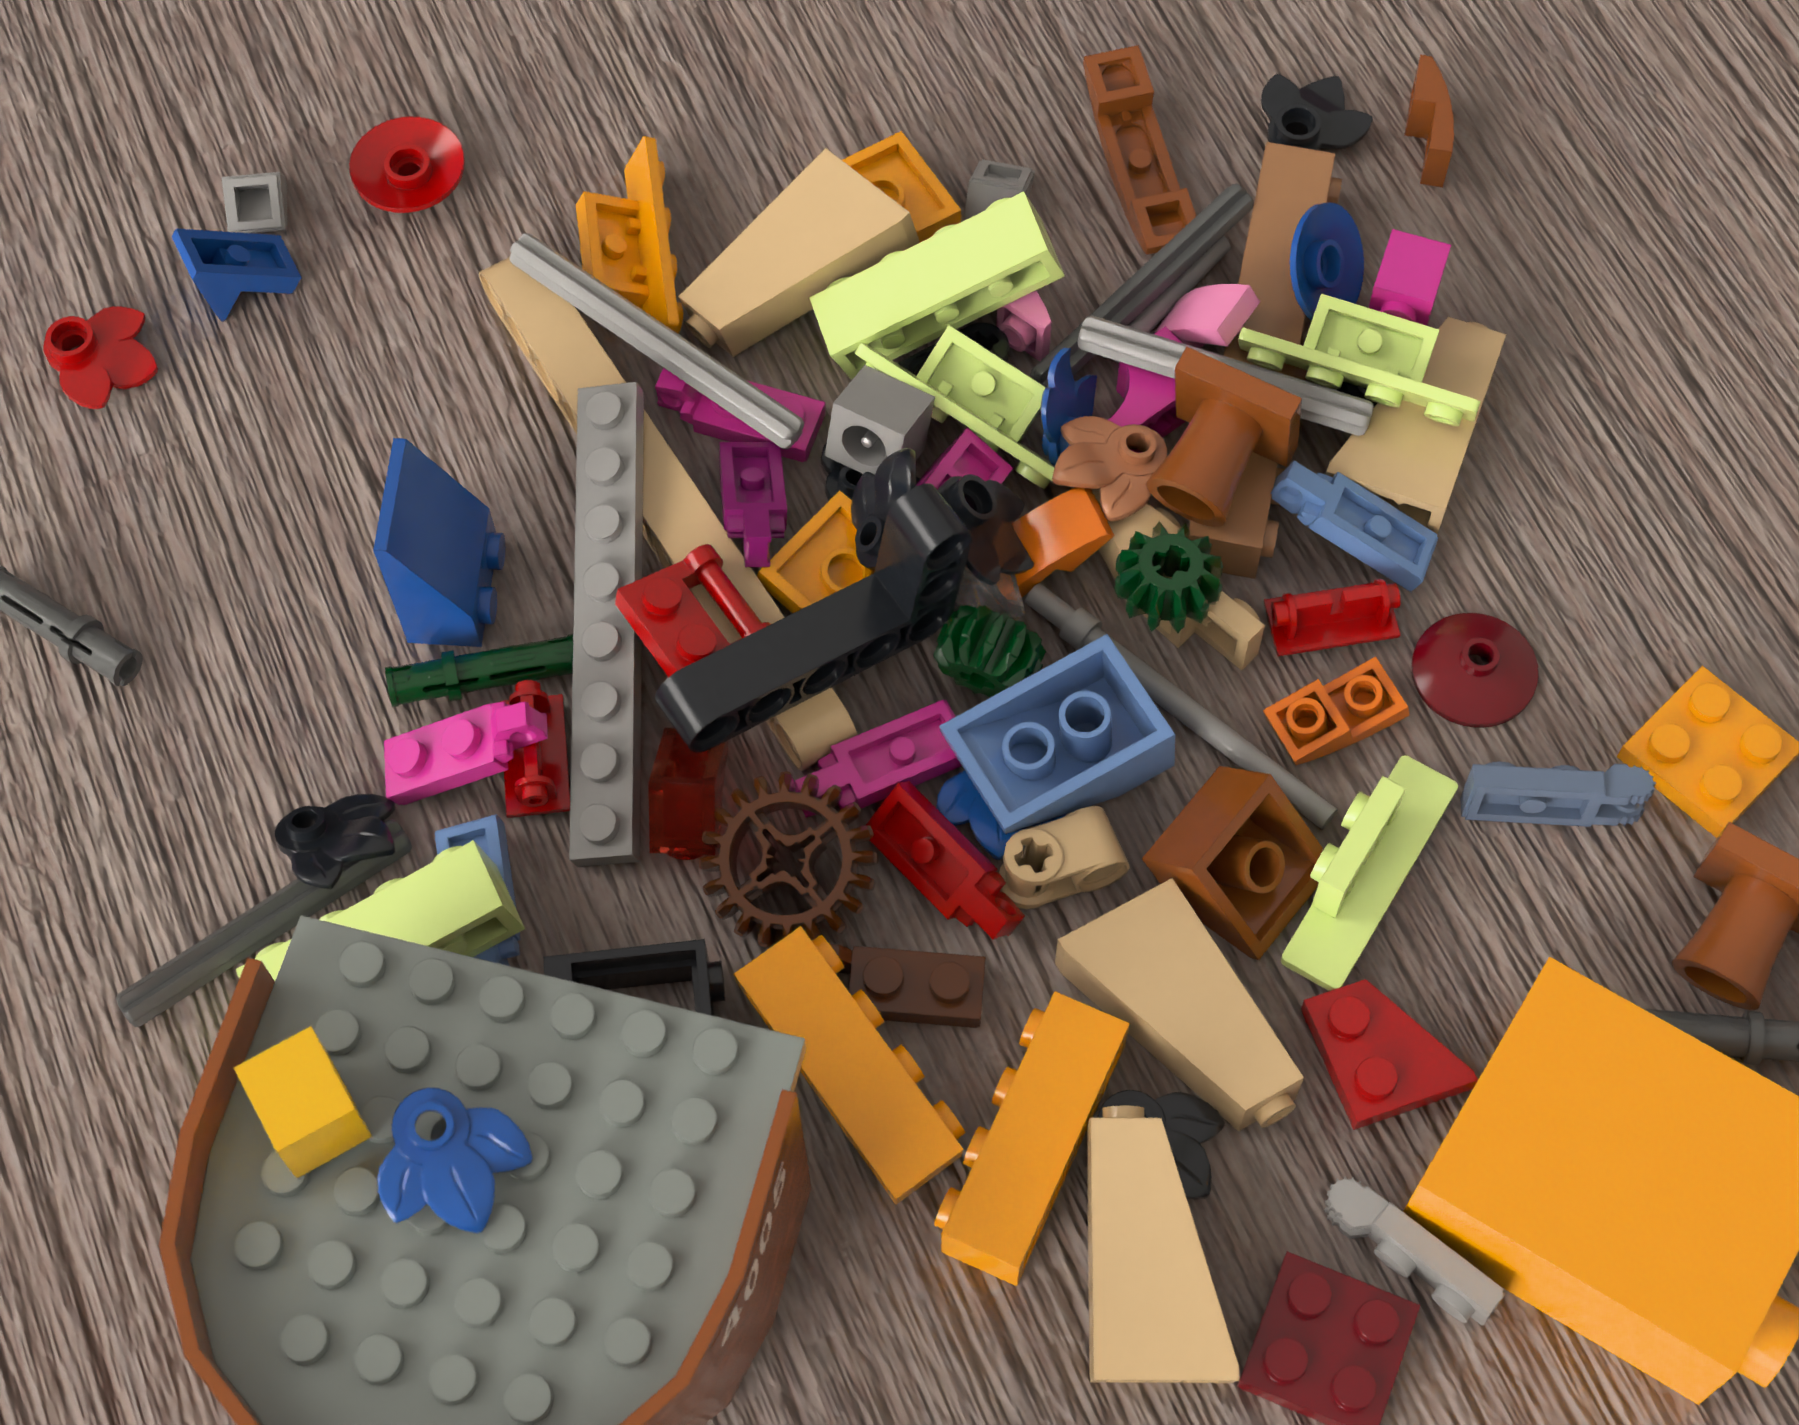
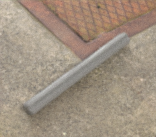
M525 233L518 241L512 244L510 248V261L513 265L782 449H789L798 441L804 427V421L801 417L532 234Z

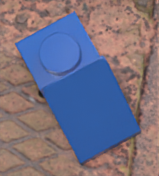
M178 228L175 229L172 235V239L193 282L220 321L226 320L241 291L293 294L302 278L281 235Z

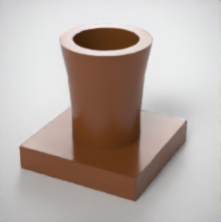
M1186 346L1175 366L1176 417L1189 422V425L1167 458L1146 482V486L1154 498L1178 515L1202 525L1221 527L1226 523L1235 491L1253 452L1280 465L1288 466L1298 447L1302 398Z
M1728 822L1705 854L1693 876L1722 892V894L1694 936L1672 960V966L1681 977L1706 994L1738 1008L1757 1010L1761 1005L1771 970L1790 930L1799 934V859Z

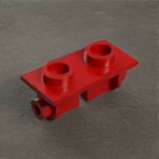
M1377 579L1373 583L1292 595L1291 593H1286L1282 597L1264 599L1263 602L1277 657L1400 638L1401 635L1394 609L1399 608L1401 604L1399 588L1396 583L1386 584V581L1383 579Z
M524 680L518 682L515 685V692L510 695L509 700L500 702H506L509 705L527 702L533 709L540 713H545L547 715L548 739L513 750L514 758L508 761V770L504 771L507 818L570 811V782L563 694L548 696L546 692L541 690V685L537 681Z

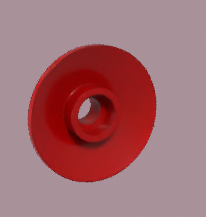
M416 116L394 118L370 129L355 145L349 162L351 180L358 194L374 207L395 213L417 212L440 203L456 189L462 179L465 168L464 152L457 136L440 122Z

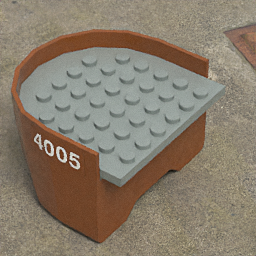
M300 915L276 981H274L261 960L247 958L179 1132L159 1249L184 1357L236 1425L706 1424L730 1404L774 1322L811 1191L797 1093L794 1092L806 1052L805 1038ZM312 1026L330 1055L372 1137L296 1179L276 1152L234 1067ZM424 1088L444 1089L454 1094L466 1109H498L513 1120L529 1143L532 1153L530 1164L513 1171L493 1173L495 1180L494 1203L487 1225L480 1233L464 1231L449 1225L437 1216L428 1204L412 1217L395 1223L381 1202L377 1178L381 1164L395 1146L392 1136V1119L401 1101L417 1090ZM427 1112L418 1118L415 1130L422 1139L434 1141L444 1134L446 1122L440 1114Z

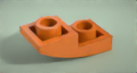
M1075 487L1045 502L1013 522L1014 530L1032 559L1034 567L1020 574L1007 575L1001 573L999 582L991 586L998 602L1014 605L1054 570L1059 569L1072 572L1112 539L1115 535L1092 489Z
M1376 656L1324 686L1317 679L1263 710L1265 717L1295 766L1348 747L1410 715L1408 705Z

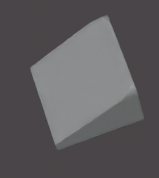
M984 159L979 161L969 180L965 218L969 219L985 211L997 200L1011 198L1023 191L1029 198L1035 171L1032 168Z
M280 172L222 177L228 232L255 234L287 231V181L285 175Z

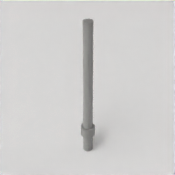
M1041 583L1036 584L1025 599L1027 605L1059 628V637L1076 650L1107 634L1101 630L1102 622L1083 607L1075 610ZM1109 636L1154 702L1243 770L1271 774L1294 808L1323 830L1331 822L1338 811L1337 808Z

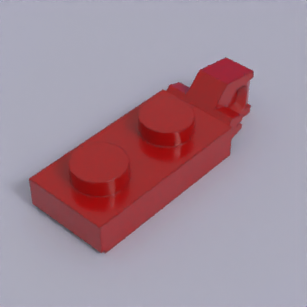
M910 781L898 782L866 824L871 826L874 832V837L870 841L947 920L956 918L966 927L972 926L976 922L992 939L1006 935L1010 936L1025 918V915L1007 894L1000 891L1006 884V881L996 872L998 869Z

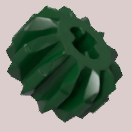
M1159 521L1153 528L1152 538L1135 531L1134 536L1130 538L1129 549L1121 550L1116 560L1115 569L1118 572V576L1115 578L1114 589L1117 598L1127 600L1125 610L1128 613L1129 619L1147 614V625L1151 632L1160 625L1161 620L1169 621L1177 633L1185 627L1186 617L1202 624L1203 620L1208 616L1209 605H1215L1221 596L1222 584L1219 579L1223 571L1221 556L1210 555L1212 544L1209 541V536L1191 541L1189 539L1190 530L1186 523L1177 530V534H1168Z
M961 605L957 612L952 613L948 623H944L936 642L938 645L933 656L938 662V668L941 672L953 677L956 685L965 686L971 689L974 694L981 693L991 698L1042 670V661L1046 650L1041 644V637L1036 632L1026 629L1024 621H1016L1008 617L1006 612L998 613L992 611L986 605L979 606L978 608L972 605Z

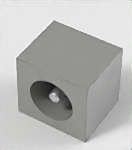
M864 365L833 402L825 456L862 474L865 472L875 474L879 465L886 457L903 448L913 449L917 460L925 450L935 396Z

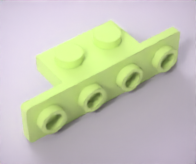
M1321 294L1303 346L1247 328L1241 329L1238 338L1240 349L1249 352L1247 360L1253 364L1276 371H1281L1284 363L1307 370L1305 376L1307 380L1328 388L1340 389L1343 382L1366 388L1364 397L1390 407L1399 408L1402 400L1426 407L1424 416L1447 425L1460 426L1462 418L1475 421L1481 403L1477 399L1422 383L1439 335V329Z
M950 325L944 331L917 376L871 346L860 343L854 354L867 361V366L935 396L932 418L944 423L947 416L950 415L969 427L973 433L995 452L1001 448L1019 459L1020 461L1014 470L1039 487L1045 489L1049 482L1052 481L1055 466L1020 443L1041 410L1042 394L1047 387Z
M1404 755L1400 757L1388 778L1381 777L1371 796L1361 791L1356 795L1341 824L1342 827L1350 831L1339 848L1331 843L1326 845L1311 872L1310 878L1319 882L1311 907L1282 954V965L1328 991L1335 990L1344 985L1458 789L1456 781Z

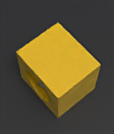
M312 1026L234 1067L276 1152L296 1179L372 1137L330 1055Z

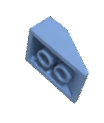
M1108 634L939 726L940 732L1005 834L1119 797L1175 766V733Z

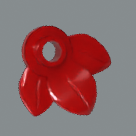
M113 306L103 308L88 320L77 316H67L58 319L50 325L45 335L44 354L49 364L60 372V386L69 399L89 409H102L110 398L112 387L119 389L138 387L157 374L158 367L151 352L134 339L144 325L146 316L143 312L128 307Z

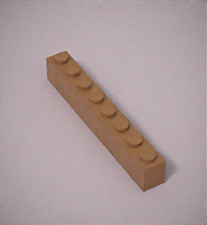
M1266 142L1238 284L1250 285L1260 303L1247 319L1243 328L1302 346L1304 345L1312 320L1305 318V314L1300 308L1293 291L1290 275L1291 245L1296 227L1309 208L1319 203L1330 202L1338 204L1342 179L1331 177L1335 153ZM1240 333L1234 337L1228 347L1225 346L1224 356L1258 366L1247 360L1249 352L1240 349L1238 343ZM1284 363L1281 371L1271 370L1300 380H1306L1307 370ZM1254 452L1249 458L1235 491L1226 523L1221 527H1211L1190 520L1189 539L1191 541L1209 536V541L1212 544L1210 555L1221 556L1223 563L1222 573L1252 579L1256 578L1260 556L1273 557L1279 521L1268 520L1270 504L1281 505L1272 499V494L1270 493L1274 487L1275 479L1285 470L1277 468L1278 463Z

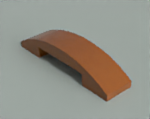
M1139 45L1084 56L1083 66L1093 114L1120 203L1128 223L1145 254L1157 253L1196 217V213L1187 188L1180 189L1152 106L1154 89Z

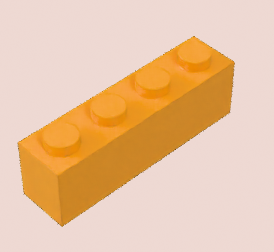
M800 926L735 972L734 977L739 988L770 1030L805 1038L806 1052L800 1069L801 1074L892 1201L897 1205L962 1157L964 1149L957 1139L966 1134V1132L943 1100L932 1106L916 1085L925 1076L906 1048L900 1044L891 1050L876 1028L884 1023V1019L865 992L860 989L851 995L836 974L845 967L828 941L822 935L811 941Z
M1054 991L1045 1012L1037 1008L1033 1009L1019 1041V1045L1027 1048L1018 1070L1007 1066L995 1089L991 1104L1000 1107L993 1124L990 1130L979 1126L966 1151L963 1164L971 1167V1171L961 1191L950 1187L937 1213L934 1225L943 1229L941 1233L942 1253L1014 1286L1018 1285L1086 1135L1090 1118L1094 1117L1125 1048L1130 1023Z

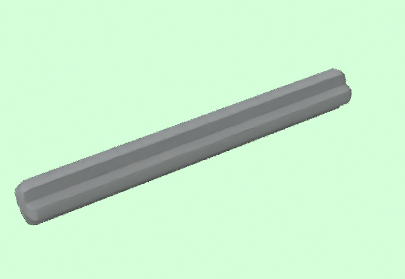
M1093 315L1087 316L1080 328L1078 347L1081 350L1174 379L1175 366L1187 346L1301 397L1300 418L1357 436L1364 435L1373 414L1374 404L1369 400Z

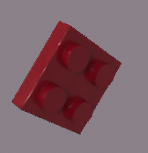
M1287 1251L1237 1388L1326 1425H1380L1421 1305Z

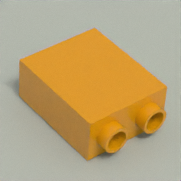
M1549 956L1403 1212L1505 1290L1698 1405L1737 1374V1372L1764 1388L1767 1387L1782 1368L1799 1337V1307L1777 1295L1799 1252V1096Z

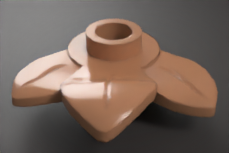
M1096 416L1079 417L1061 426L1060 432L1071 446H1068L1060 454L1052 476L1054 484L1100 489L1101 508L1109 522L1131 516L1148 503L1151 493L1147 489L1146 482L1167 458L1166 443L1156 431L1136 424L1121 427L1105 418ZM1130 449H1138L1143 451V453H1136Z

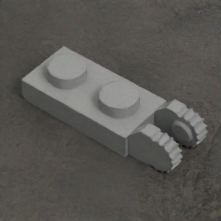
M1345 1176L1343 1180L1337 1179L1335 1184H1331V1190L1327 1191L1328 1198L1325 1200L1327 1207L1324 1213H1327V1220H1331L1332 1226L1337 1225L1339 1227L1338 1231L1349 1239L1369 1237L1378 1244L1374 1249V1253L1386 1266L1405 1278H1408L1414 1272L1435 1289L1431 1295L1432 1299L1455 1319L1466 1323L1471 1317L1482 1326L1486 1323L1505 1296L1503 1293L1504 1289L1391 1202L1386 1201L1368 1186L1363 1187L1361 1181H1355L1354 1177L1347 1179Z

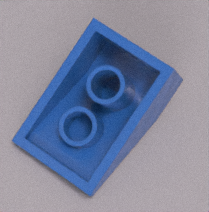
M393 438L373 551L407 642L482 647L485 624H494L496 619L497 591L495 587H491L493 571L502 570L504 566L506 552L504 533H496L490 509L407 439Z

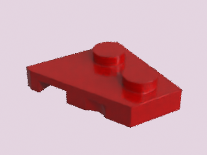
M1366 979L1303 1001L1301 1011L1353 1130L1469 1091L1475 1087L1478 1081L1475 1072Z

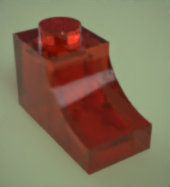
M664 728L648 781L650 853L668 854L670 857L679 860L697 859L703 855L715 856L717 848L704 843L702 836L705 831H712L717 834L721 832L722 824L715 819L714 815L717 807L722 808L728 741L707 751L695 753L688 748L675 728Z

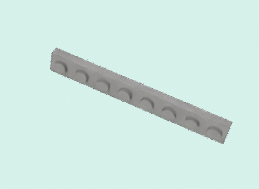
M637 382L578 388L569 860L577 867L640 862L642 640L615 605L617 589L642 578L644 392Z

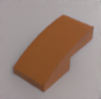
M1420 55L1411 91L1404 136L1427 139L1420 184L1443 188L1453 152L1454 118L1446 83L1432 56Z

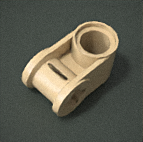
M1100 806L1081 808L1063 818L1030 829H1023L1013 834L1006 843L1003 855L1004 863L999 871V874L1006 881V884L1000 891L1007 894L1018 908L1033 909L1080 892L1099 890L1123 877L1130 869V866L1104 809Z

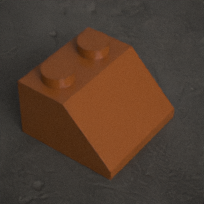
M1219 766L1144 855L1142 860L1160 884L1173 878L1205 926L1248 957L1259 960L1318 887L1319 882L1310 878V875L1324 849L1271 774Z

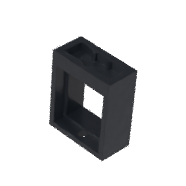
M705 939L543 957L544 975L605 990L693 981L695 1012L714 1016L713 1002L726 1000L722 961L709 962Z

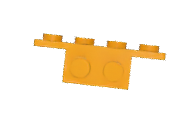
M643 136L625 167L624 173L628 199L583 191L576 203L582 267L590 275L679 334L683 323V306L676 300L674 281L677 273V259L674 254L670 253L668 237L671 225V212L668 207L664 206L662 187L665 179V166L662 161L658 160L656 139Z

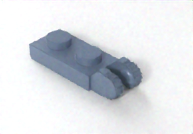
M1491 762L1485 765L1473 764L1460 797L1461 817H1465V820L1591 827L1592 824L1617 826L1621 823L1623 826L1626 824L1632 825L1633 822H1638L1642 816L1646 804L1644 801L1648 802L1652 796L1656 782L1653 781L1654 776L1649 774V770H1644L1642 766L1640 768L1635 765L1629 767L1627 764H1614L1605 773L1604 771L1580 770L1570 765H1560L1552 768L1516 767L1508 762Z

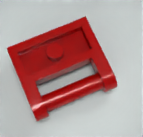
M704 544L693 549L678 563L617 589L615 605L668 678L680 669L732 644L727 641L689 589L702 584L741 636V639L771 625L769 622H761L721 569L723 559L710 544Z

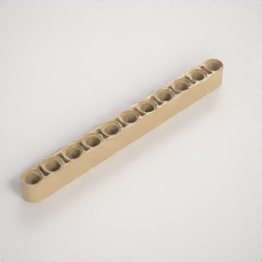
M510 257L479 272L482 287L503 324L577 434L578 388L626 382L576 307L513 265ZM644 410L643 536L663 567L666 568L682 561L688 553L701 545L710 544L723 559L721 569L762 623L769 622L773 624L785 618L752 568L745 567L744 556L733 540L728 538L727 531L724 530L723 525ZM702 584L689 589L729 643L741 639V636ZM832 687L765 721L788 757L800 771L818 763V760L830 754L832 745L857 735L856 728L848 711Z

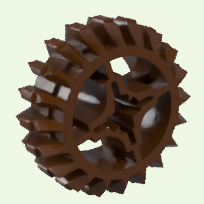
M789 771L780 773L779 792L776 793L771 792L770 785L763 776L756 777L754 779V787L759 798L752 802L739 788L733 790L731 797L742 808L737 815L733 817L720 807H717L713 812L714 818L727 826L724 836L712 831H705L702 836L704 843L711 847L720 848L719 856L700 858L699 868L709 872L720 871L721 876L707 882L703 886L704 893L709 897L727 893L729 896L718 905L715 914L724 920L740 910L743 914L735 925L734 933L742 938L752 931L756 923L761 924L758 934V945L764 948H770L774 942L777 930H783L784 938L800 926L806 929L807 935L813 941L818 936H823L818 924L825 920L828 921L831 928L838 934L845 932L847 926L836 912L844 904L852 913L861 915L865 907L858 899L850 896V893L854 886L865 891H873L876 884L874 879L866 875L857 874L858 866H872L878 863V854L869 850L857 851L856 846L874 837L871 826H859L851 830L848 826L862 813L859 805L853 802L837 812L835 807L841 800L842 789L837 785H832L821 799L817 798L819 779L813 774H808L804 779L801 792H794L795 782L793 775ZM783 809H802L813 812L825 820L814 829L809 827L797 835H786L780 833L766 815ZM751 828L762 846L763 856L760 864L749 874L750 879L740 885L737 874V855L745 834ZM771 835L782 847L786 846L792 852L803 848L805 858L798 859V861L804 865L800 872L809 882L807 888L796 876H791L785 870L774 875L773 864L780 862L774 857L777 849L769 840ZM838 836L842 849V867L835 887L827 895L815 876L814 866L820 854L827 849L826 845ZM789 886L797 889L812 909L794 915H777L757 908L752 902L764 893L768 895L779 887Z

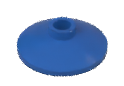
M1319 203L1309 208L1300 219L1292 240L1290 252L1292 287L1300 308L1310 320L1313 319L1321 294L1356 304L1362 288L1364 252L1360 233L1352 216L1346 209L1336 203Z

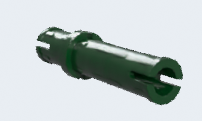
M573 634L455 656L454 650L441 652V659L396 667H385L392 707H397L402 704L449 696V700L452 702L463 700V693L513 685L524 680L535 681L573 674Z

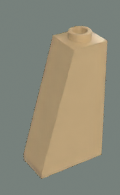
M825 148L678 296L690 317L685 322L686 327L706 347L711 348L717 343L731 356H736L811 311L813 307L809 297L827 289L835 280L854 276L878 264L886 255L896 251H904L918 244L920 241L910 212Z
M1447 317L1438 328L1439 335L1422 383L1481 401L1475 421L1462 418L1460 426H1452L1424 416L1426 407L1402 400L1399 408L1377 403L1373 408V414L1364 435L1357 436L1352 434L1331 459L1325 474L1333 477L1337 472H1340L1436 534L1439 532L1506 334L1490 330L1480 323L1464 322L1451 317Z
M1173 878L1058 939L1055 965L1061 974L1102 1011L1130 1023L1128 1034L1201 1099L1215 1108L1237 1131L1246 1128L1256 1121L1261 1128L1268 1127L1280 1121L1295 1109L1296 1105L1293 1101L1298 1095L1304 1079L1303 1075Z
M1140 1106L1102 1108L1103 1118H1090L1087 1125L1090 1382L1239 1381L1238 1361L1162 1118H1145L1144 1107Z

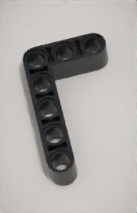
M921 484L903 494L888 512L874 574L680 669L667 678L657 689L655 694L656 703L688 748L695 753L704 752L927 639L941 629L953 613L973 534L934 485Z

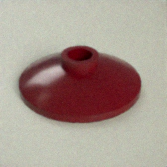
M1460 613L1435 622L1418 640L1411 661V673L1415 688L1427 706L1442 718L1467 727H1492L1512 720L1528 706L1538 684L1539 670L1537 659L1525 637L1510 624L1496 617L1480 613ZM1469 655L1481 656L1489 664L1477 665L1470 660Z

